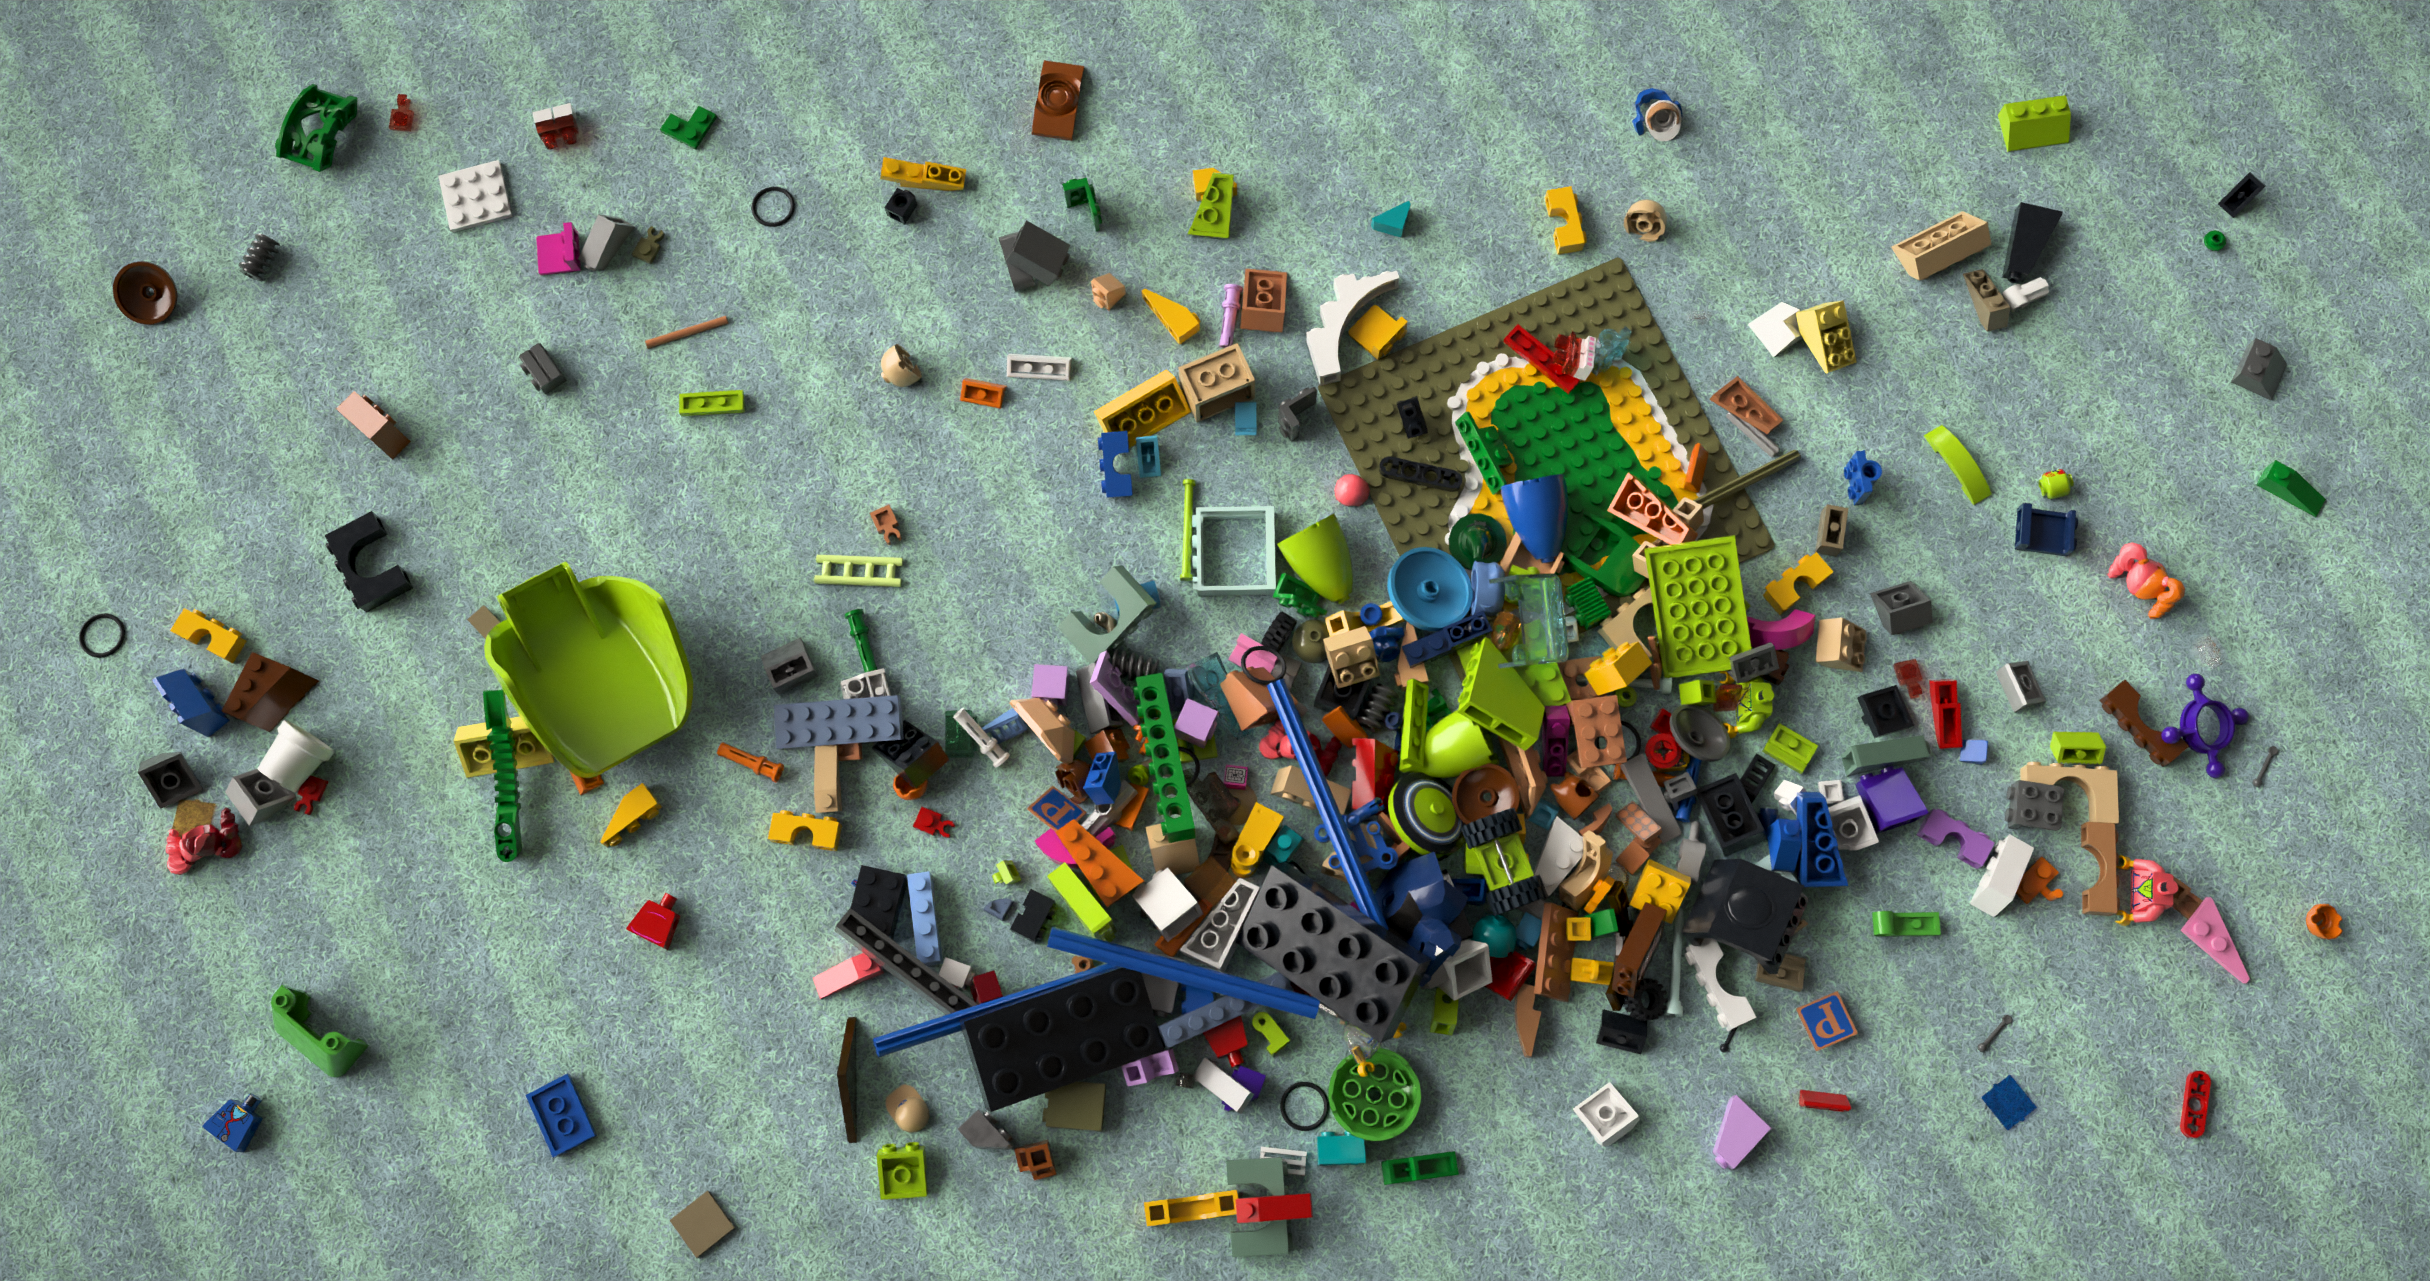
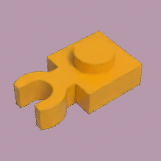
M1608 875L1604 881L1602 879L1598 880L1592 888L1595 891L1594 895L1584 907L1586 912L1592 914L1614 884L1615 879Z

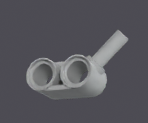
M1697 821L1691 822L1689 839L1683 838L1679 849V858L1681 860H1677L1675 865L1677 872L1691 877V884L1694 885L1698 882L1701 863L1706 851V844L1700 843L1698 840L1700 823Z

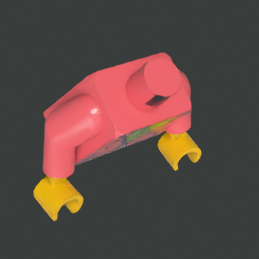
M2119 855L2120 859H2124V865L2116 866V868L2128 870L2134 867V870H2131L2130 913L2133 914L2118 910L2116 915H2124L2122 920L2115 922L2122 926H2127L2131 921L2139 923L2157 920L2164 910L2173 906V894L2178 891V885L2174 881L2173 875L2165 873L2164 868L2155 861L2143 859L2132 861L2129 857Z

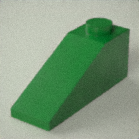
M2277 460L2265 468L2256 484L2314 517H2317L2326 500L2297 471Z

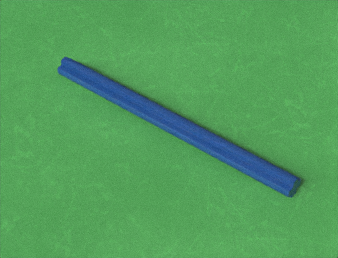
M1279 679L1276 682H1272L1267 685V688L1359 910L1388 930L1387 923L1285 679Z
M1052 927L1047 945L1049 948L1315 1019L1318 1013L1320 1001L1315 997Z
M1107 963L873 1038L878 1057H882L962 1031L960 1019L1098 973L1116 965Z

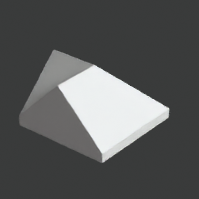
M1783 302L1748 324L1773 357L1803 338L1800 334L1796 313L1800 312V310Z

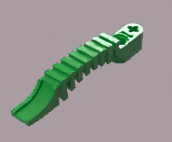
M484 690L483 702L486 730L492 728V731L487 735V741H493L489 747L490 750H494L491 754L492 760L496 761L493 764V770H497V773L494 774V781L498 780L494 788L495 791H499V794L494 797L495 803H498L494 827L496 853L501 861L510 862L522 851L519 822L521 803H518L520 792H518L517 759H515L516 749L513 746L515 740L512 738L514 732L513 728H511L512 721L508 715L504 690ZM503 824H508L511 827L510 833L504 831Z

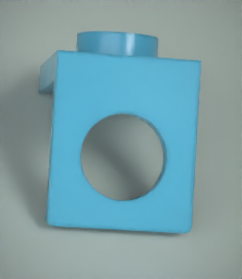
M1235 402V435H1257L1256 402Z

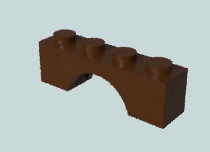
M2123 680L2099 700L2102 703V708L2106 713L2112 714L2118 720L2117 723L2121 729L2131 733L2136 745L2145 748L2150 753L2149 757L2155 764L2164 767L2187 749L2189 745L2181 737L2177 743L2167 744L2161 737L2162 731H2156L2146 726L2138 714V702L2141 695L2126 680Z

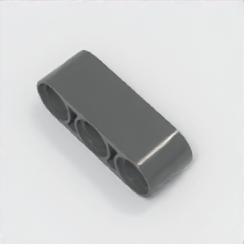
M1018 232L998 237L1005 261ZM1006 262L1015 292L1035 287L1032 276Z

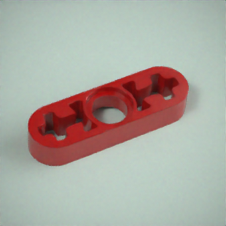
M2203 1071L2191 1072L2186 1078L2180 1130L2188 1138H2198L2205 1131L2211 1079ZM2198 1076L2204 1082L2203 1085L2198 1087V1092H2203V1095L2191 1094V1090L2197 1091V1083L2193 1079L2198 1078ZM2192 1098L2200 1101L2201 1107L2198 1111L2192 1110L2189 1105ZM2188 1113L2200 1115V1118H2194V1126L2197 1127V1131L2192 1133L2191 1129L2187 1128V1125L2192 1124L2193 1117H2188Z

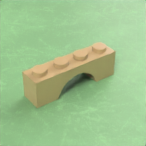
M1686 497L1673 509L1695 532L1704 522L1703 506ZM1659 538L1652 543L1645 540L1632 555L1634 571L1649 578L1644 549L1670 544Z

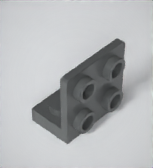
M1770 642L1729 657L1732 670L1726 671L1738 684L1748 682L1752 678L1767 675L1779 669L1775 646Z

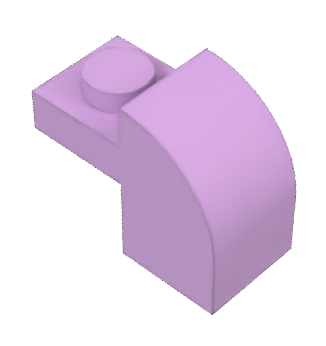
M1172 1048L1121 1066L1127 1086L1147 1083L1155 1077L1179 1071Z

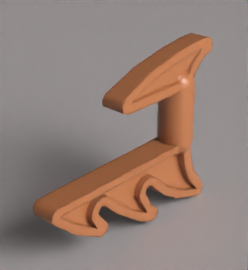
M1648 636L1654 664L1650 665L1654 690H1660L1662 673L1659 643H1657V636Z

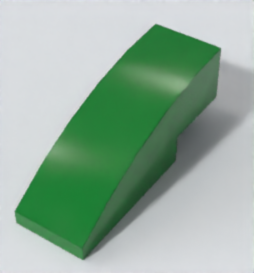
M1455 1151L1381 1162L1384 1185L1459 1175Z

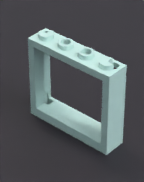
M1274 506L1196 507V515H1192V528H1196L1197 535H1192V546L1197 548V556H1193V569H1197V577H1193V590H1197L1198 596L1274 595L1276 590ZM1265 518L1267 585L1204 586L1203 520Z

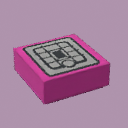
M1226 765L1223 787L1245 790L1248 767Z

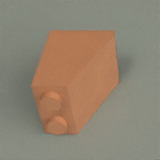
M1251 666L1247 668L1251 675L1260 680L1269 681L1275 679L1264 667L1254 669ZM1238 670L1228 673L1226 679L1220 683L1242 731L1270 724L1280 718L1267 685L1252 681L1243 671L1238 672ZM1291 694L1295 705L1299 704L1297 699Z

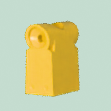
M1257 802L1232 851L1231 869L1240 878H1249L1256 872L1263 860L1265 850L1280 832L1283 825L1284 816Z

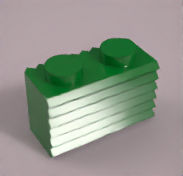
M1591 577L1566 589L1564 600L1568 607L1574 608L1577 623L1580 626H1584L1586 630L1600 624L1607 617L1611 616L1612 613Z

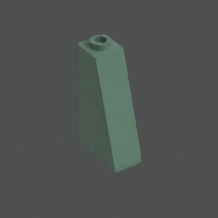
M1924 735L1851 746L1841 754L1846 776L1885 769L1890 766L1895 767L1924 761L1930 757V745L1928 741H1925Z

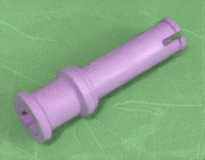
M1226 284L1224 286L1226 294L1225 301L1222 302L1224 316L1220 348H1223V346L1227 348L1233 345L1236 314L1241 307L1239 299L1240 293L1243 292V287L1236 284Z

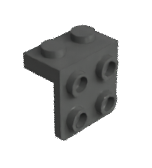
M1315 387L1305 388L1299 392L1297 397L1292 400L1288 398L1280 404L1278 411L1279 430L1283 437H1288L1291 442L1299 438L1300 423L1295 416L1316 404L1317 389Z
M2018 780L2011 784V787H2008L2006 798L2010 800V805L2005 812V821L2008 822V828L2018 829L2022 826L2052 831L2061 829L2064 789L2062 787Z

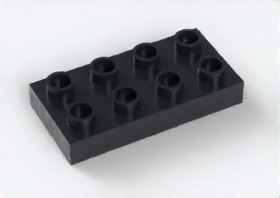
M1287 862L1271 866L1236 940L1237 944L1380 1043L1393 1038L1432 960Z
M1120 966L1100 971L959 1020L985 1109L990 1112L1165 1050L1142 973Z

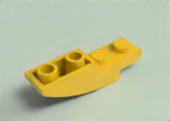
M883 157L880 179L898 182L900 187L942 191L963 190L966 169L927 161L923 165Z

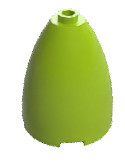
M1335 513L1277 543L1292 569L1314 591L1331 602L1337 601L1338 604L1350 599L1349 594L1352 593L1353 587L1351 556L1344 532Z
M1456 710L1426 732L1424 764L1422 767L1409 772H1422L1436 778L1458 777L1465 770L1477 768L1488 763L1499 765V759L1497 754L1493 753L1494 747L1487 729L1461 715Z

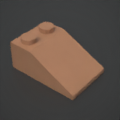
M1245 269L1240 329L1282 332L1287 272Z

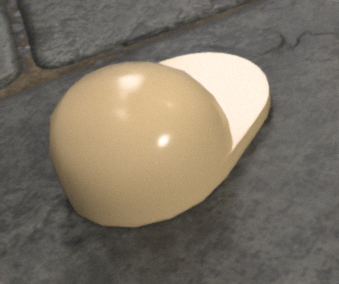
M903 1084L886 1097L887 1111L903 1131L909 1133L918 1132L927 1125L930 1117L928 1106L912 1086Z

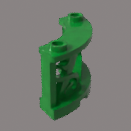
M315 84L303 89L290 106L282 123L279 137L275 143L276 157L312 167L313 170L318 172L330 168L337 140L334 138L338 130L343 131L347 124L356 118L358 98L351 95L345 98L318 89V86ZM320 113V119L324 123L322 129H315L306 137L302 127V120L310 115ZM294 147L295 150H299L302 147L300 154L291 152L292 148ZM308 151L314 156L313 159L306 157Z

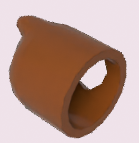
M1565 772V780L1559 785L1551 784L1550 788L1555 795L1558 805L1573 820H1576L1600 795L1585 779L1575 776L1571 772Z

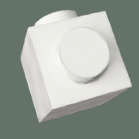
M945 957L939 972L942 978L958 990L959 988L965 990L966 986H971L975 976L972 973L973 968L971 966Z

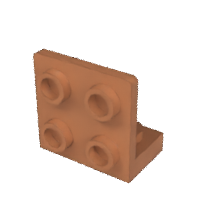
M1381 812L1377 822L1395 842L1391 848L1396 851L1398 862H1400L1410 853L1411 847L1396 832L1390 815H1385ZM1385 854L1386 858L1384 862L1390 861L1391 856L1389 854Z

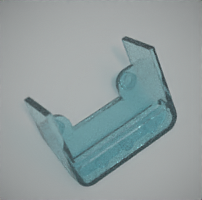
M1525 574L1489 579V584L1504 583L1507 597L1512 601L1518 600L1523 644L1516 645L1513 649V662L1498 664V667L1513 668L1565 662L1569 656L1560 578L1556 574Z

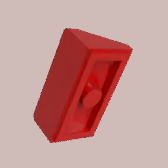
M1800 1090V1107L1839 1112L1851 1110V1105L1846 1095Z

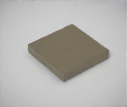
M706 1191L670 1220L696 1258L700 1257L735 1229V1226L709 1191Z

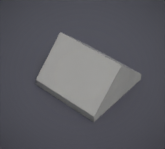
M2027 661L2008 663L1996 671L2014 712L2046 701Z

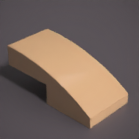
M1578 749L1567 756V763L1576 775L1585 779L1598 794L1611 785V780L1599 766L1580 767Z

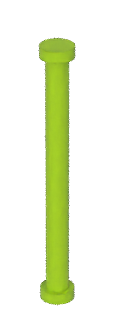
M1184 479L1183 560L1180 580L1192 581L1193 486H1196V481Z

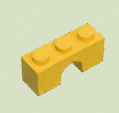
M1572 186L1547 190L1545 202L1549 217L1560 216L1567 221L1566 226L1555 228L1553 237L1557 254L1582 251L1584 244L1587 243L1586 232L1581 229V212H1577V194L1573 193Z
M1817 552L1812 556L1805 555L1798 561L1799 566L1795 569L1792 567L1788 568L1781 574L1783 577L1777 582L1774 579L1765 587L1767 591L1763 594V597L1779 615L1788 610L1801 598L1794 589V582L1803 581L1813 590L1834 572Z
M184 608L170 631L196 645L204 635L211 634L212 639L206 650L234 663L247 642L241 638L242 633L231 627L229 631L224 629L223 626L225 624L214 618L211 621L206 620V615L196 609L191 612Z
M780 810V813H773L768 839L771 842L794 845L796 835L800 831L808 829L813 833L812 846L814 848L830 851L838 850L842 825L837 822L836 818L825 816L823 820L815 819V815L802 813V817L794 816L793 812Z

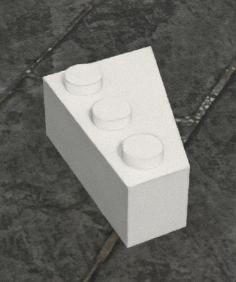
M2010 834L2003 841L2000 839L1993 850L1996 853L1989 860L1986 866L1987 871L1982 877L1970 904L1992 917H1995L2003 910L2016 894L2034 847Z

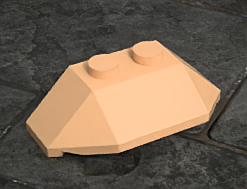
M1040 698L1011 700L1009 704L1054 754L1057 760L1065 764L1072 763L1075 731L1069 725L1071 723L1070 720L1057 712L1058 707L1051 700L1046 702Z
M1498 736L1509 772L1519 787L1520 804L1525 819L1530 818L1546 788L1545 784L1548 783L1545 772L1540 770L1538 764L1541 762L1539 753L1532 746L1525 751Z

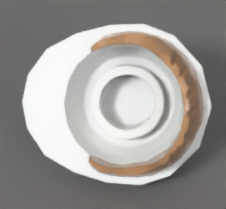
M1659 100L1649 107L1646 112L1645 122L1650 134L1659 141H1669L1678 134L1681 127V112L1676 104L1668 100Z

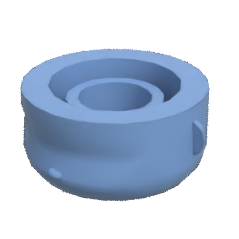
M1474 561L1471 574V587L1473 591L1470 606L1471 614L1475 615L1484 611L1487 617L1495 616L1501 611L1504 604L1505 573L1503 568L1496 562L1484 563L1482 561Z

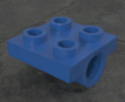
M1865 450L1856 451L1844 467L1845 479H1849L1850 483L1848 497L1850 500L1853 499L1854 505H1862L1873 492L1872 486L1882 474V468L1879 463L1866 459Z

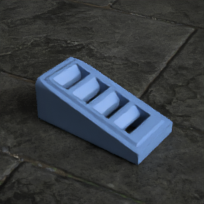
M1011 708L982 727L986 734L989 732L992 734L993 738L997 740V744L1028 730L1014 708ZM1004 725L1008 726L1006 730L1003 728ZM997 728H998V729L1000 730V732H1001V733L998 734V735H997L996 732L994 731V730L997 729Z

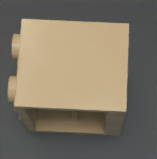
M1238 343L1178 367L1180 388L1196 422L1235 407V402H1248L1255 399V379Z

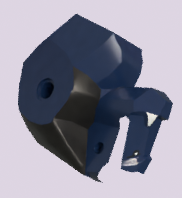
M1440 852L1426 854L1393 868L1387 873L1374 894L1389 928L1388 931L1418 951L1421 949V942L1425 943L1422 953L1432 960L1419 984L1421 987L1427 984L1449 956L1453 957L1461 947V936L1449 924L1461 913L1469 898L1444 880L1438 862L1449 856L1443 855L1440 858H1436L1435 853L1443 854Z

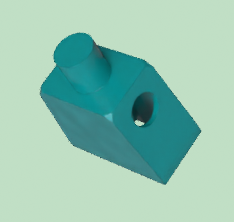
M1284 825L1265 850L1263 860L1270 866L1281 862L1288 863L1306 839L1289 826Z

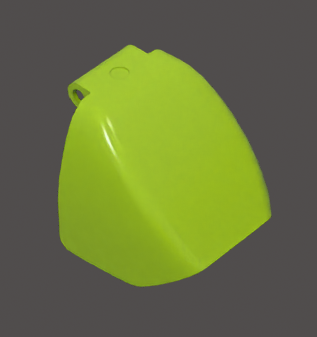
M565 561L496 596L507 619L497 624L488 633L484 645L485 658L506 696L527 727L541 744L571 773L583 778L598 776L675 734L683 727L692 708L693 677L669 608L663 597L654 589L638 580L619 576H597L578 582L571 567Z

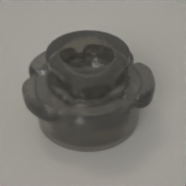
M1180 1072V1076H1175V1085L1193 1089L1194 1083L1197 1080L1193 1079V1074Z

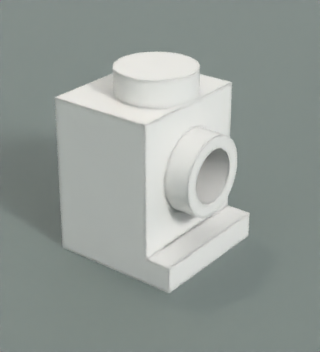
M1784 780L1774 792V797L1779 801L1778 804L1787 811L1792 810L1797 816V792L1807 791L1800 785Z

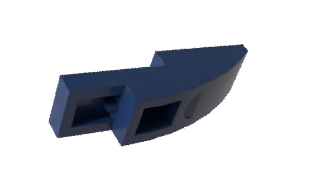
M1484 611L1447 625L1441 631L1402 646V650L1410 668L1427 661L1433 662L1462 649L1492 632V629Z

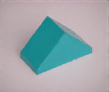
M1410 201L1373 217L1372 229L1402 237L1410 212Z

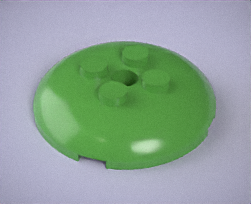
M1373 1047L1366 1048V1049L1370 1052ZM1376 1047L1367 1056L1366 1054L1368 1053L1364 1049H1360L1363 1058H1365L1366 1062H1372L1375 1069L1373 1072H1369L1365 1066L1368 1076L1362 1077L1358 1073L1360 1063L1355 1053L1343 1059L1334 1070L1329 1083L1328 1097L1331 1111L1341 1127L1355 1137L1367 1141H1384L1394 1138L1411 1125L1419 1111L1421 1088L1418 1077L1409 1063L1391 1050ZM1372 1089L1377 1090L1380 1093V1099L1372 1101L1368 1097V1092Z

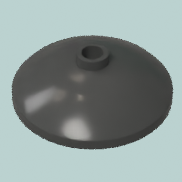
M1687 704L1681 705L1673 711L1670 716V729L1675 741L1686 753L1699 760L1714 762L1721 760L1729 752V734L1723 723L1713 713L1703 707Z

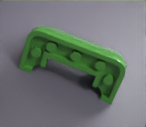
M281 985L271 998L273 1022L276 1032L330 1077L338 1078L343 1076L369 1045L360 1038L357 1040L348 1039L339 1032H330L322 1038L304 1023L312 1014L307 1007L311 997L302 990Z

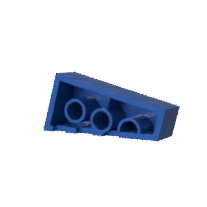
M1797 792V820L1800 822L1802 844L1797 859V881L1799 884L1804 885V887L1848 886L1826 797L1820 792Z

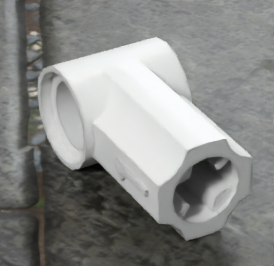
M2040 277L2021 286L2020 284L2013 285L2006 289L2002 295L2012 312H2015L2014 309L2024 308L2030 302L2046 296L2049 293V285L2045 279Z

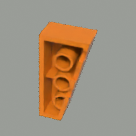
M1628 472L1607 511L1670 545L1695 541L1698 533L1639 478Z
M1074 819L1055 832L1107 908L1144 883L1140 876Z

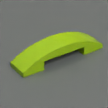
M1940 425L1924 435L1936 453H1940L1963 485L1961 489L1973 505L1992 495L1987 481L1972 456L1947 428Z

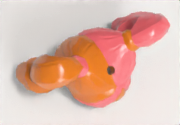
M2125 544L2120 550V555L2115 558L2109 568V578H2117L2125 571L2128 572L2126 577L2129 592L2137 598H2157L2158 601L2148 613L2150 619L2163 617L2165 612H2170L2175 603L2179 602L2185 595L2183 583L2177 579L2169 578L2162 564L2148 559L2147 550L2140 544Z

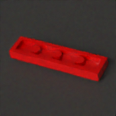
M1519 324L1504 338L1503 342L1568 395L1582 381L1573 377L1574 369Z

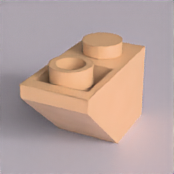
M1110 273L1094 278L1091 281L1093 301L1098 307H1105L1108 311L1126 294L1125 286Z

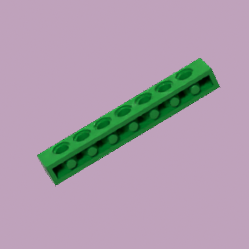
M1162 673L1136 677L1137 686H1133L1135 700H1140V705H1137L1138 717L1144 720V724H1140L1142 736L1148 739V743L1144 745L1146 756H1151L1152 762L1148 763L1150 775L1156 778V782L1152 784L1154 795H1159L1160 802H1156L1159 816L1163 815L1164 822H1160L1163 836L1167 835L1169 843L1195 839V826ZM1158 717L1159 719L1152 720L1151 718ZM1157 736L1163 737L1162 739H1155ZM1162 755L1168 756L1164 759L1159 758ZM1165 775H1171L1170 778H1163ZM1170 794L1176 795L1174 798L1167 797ZM1174 814L1180 815L1178 818H1172L1171 816Z

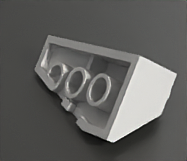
M1860 795L1828 808L1834 835L1838 843V850H1859L1879 843Z

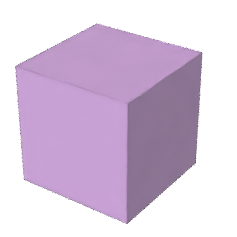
M1034 664L1031 697L1040 698L1046 702L1051 700L1056 706H1067L1070 678L1068 666Z
M1187 698L1174 726L1175 736L1204 749L1208 739L1211 740L1216 730L1218 711Z

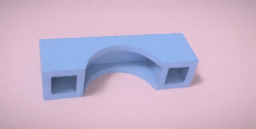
M930 871L908 874L907 879L917 959L926 966L943 964L941 940L935 913L933 875Z

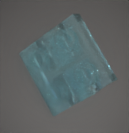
M1625 326L1619 333L1613 329H1605L1599 334L1595 346L1594 367L1591 371L1597 376L1601 371L1605 373L1612 366L1613 359L1615 357L1619 359L1627 351L1626 347L1630 343L1629 337L1632 332Z

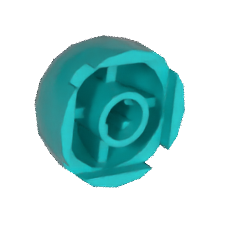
M1490 915L1482 917L1475 924L1471 940L1486 943L1489 947V956L1504 958L1508 957V953H1514L1517 932L1514 925L1504 916Z

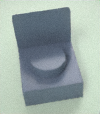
M1167 668L1164 672L1169 708L1170 711L1181 712L1187 698L1190 700L1194 699L1196 680H1189L1187 669Z

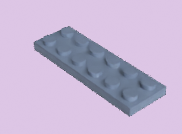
M901 695L774 705L776 749L904 739Z

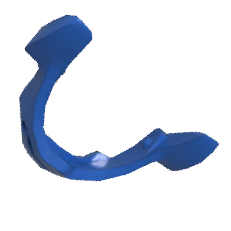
M1650 88L1640 92L1635 102L1637 117L1632 120L1635 131L1639 136L1644 134V117L1640 111L1643 103H1649L1652 99L1671 101L1678 106L1682 117L1681 104L1678 101H1672L1663 90Z

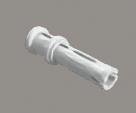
M964 708L960 709L953 716L978 743L980 752L986 754L993 761L995 768L1008 759L1010 754L1004 752L997 744V740L993 737L990 738Z

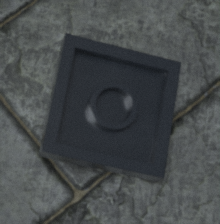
M1897 685L1857 697L1864 713L1861 717L1864 725H1869L1874 739L1914 726Z

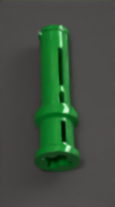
M856 609L844 615L850 625V636L855 638L864 672L878 670L867 636L869 628L865 626L862 616L864 611L863 609Z

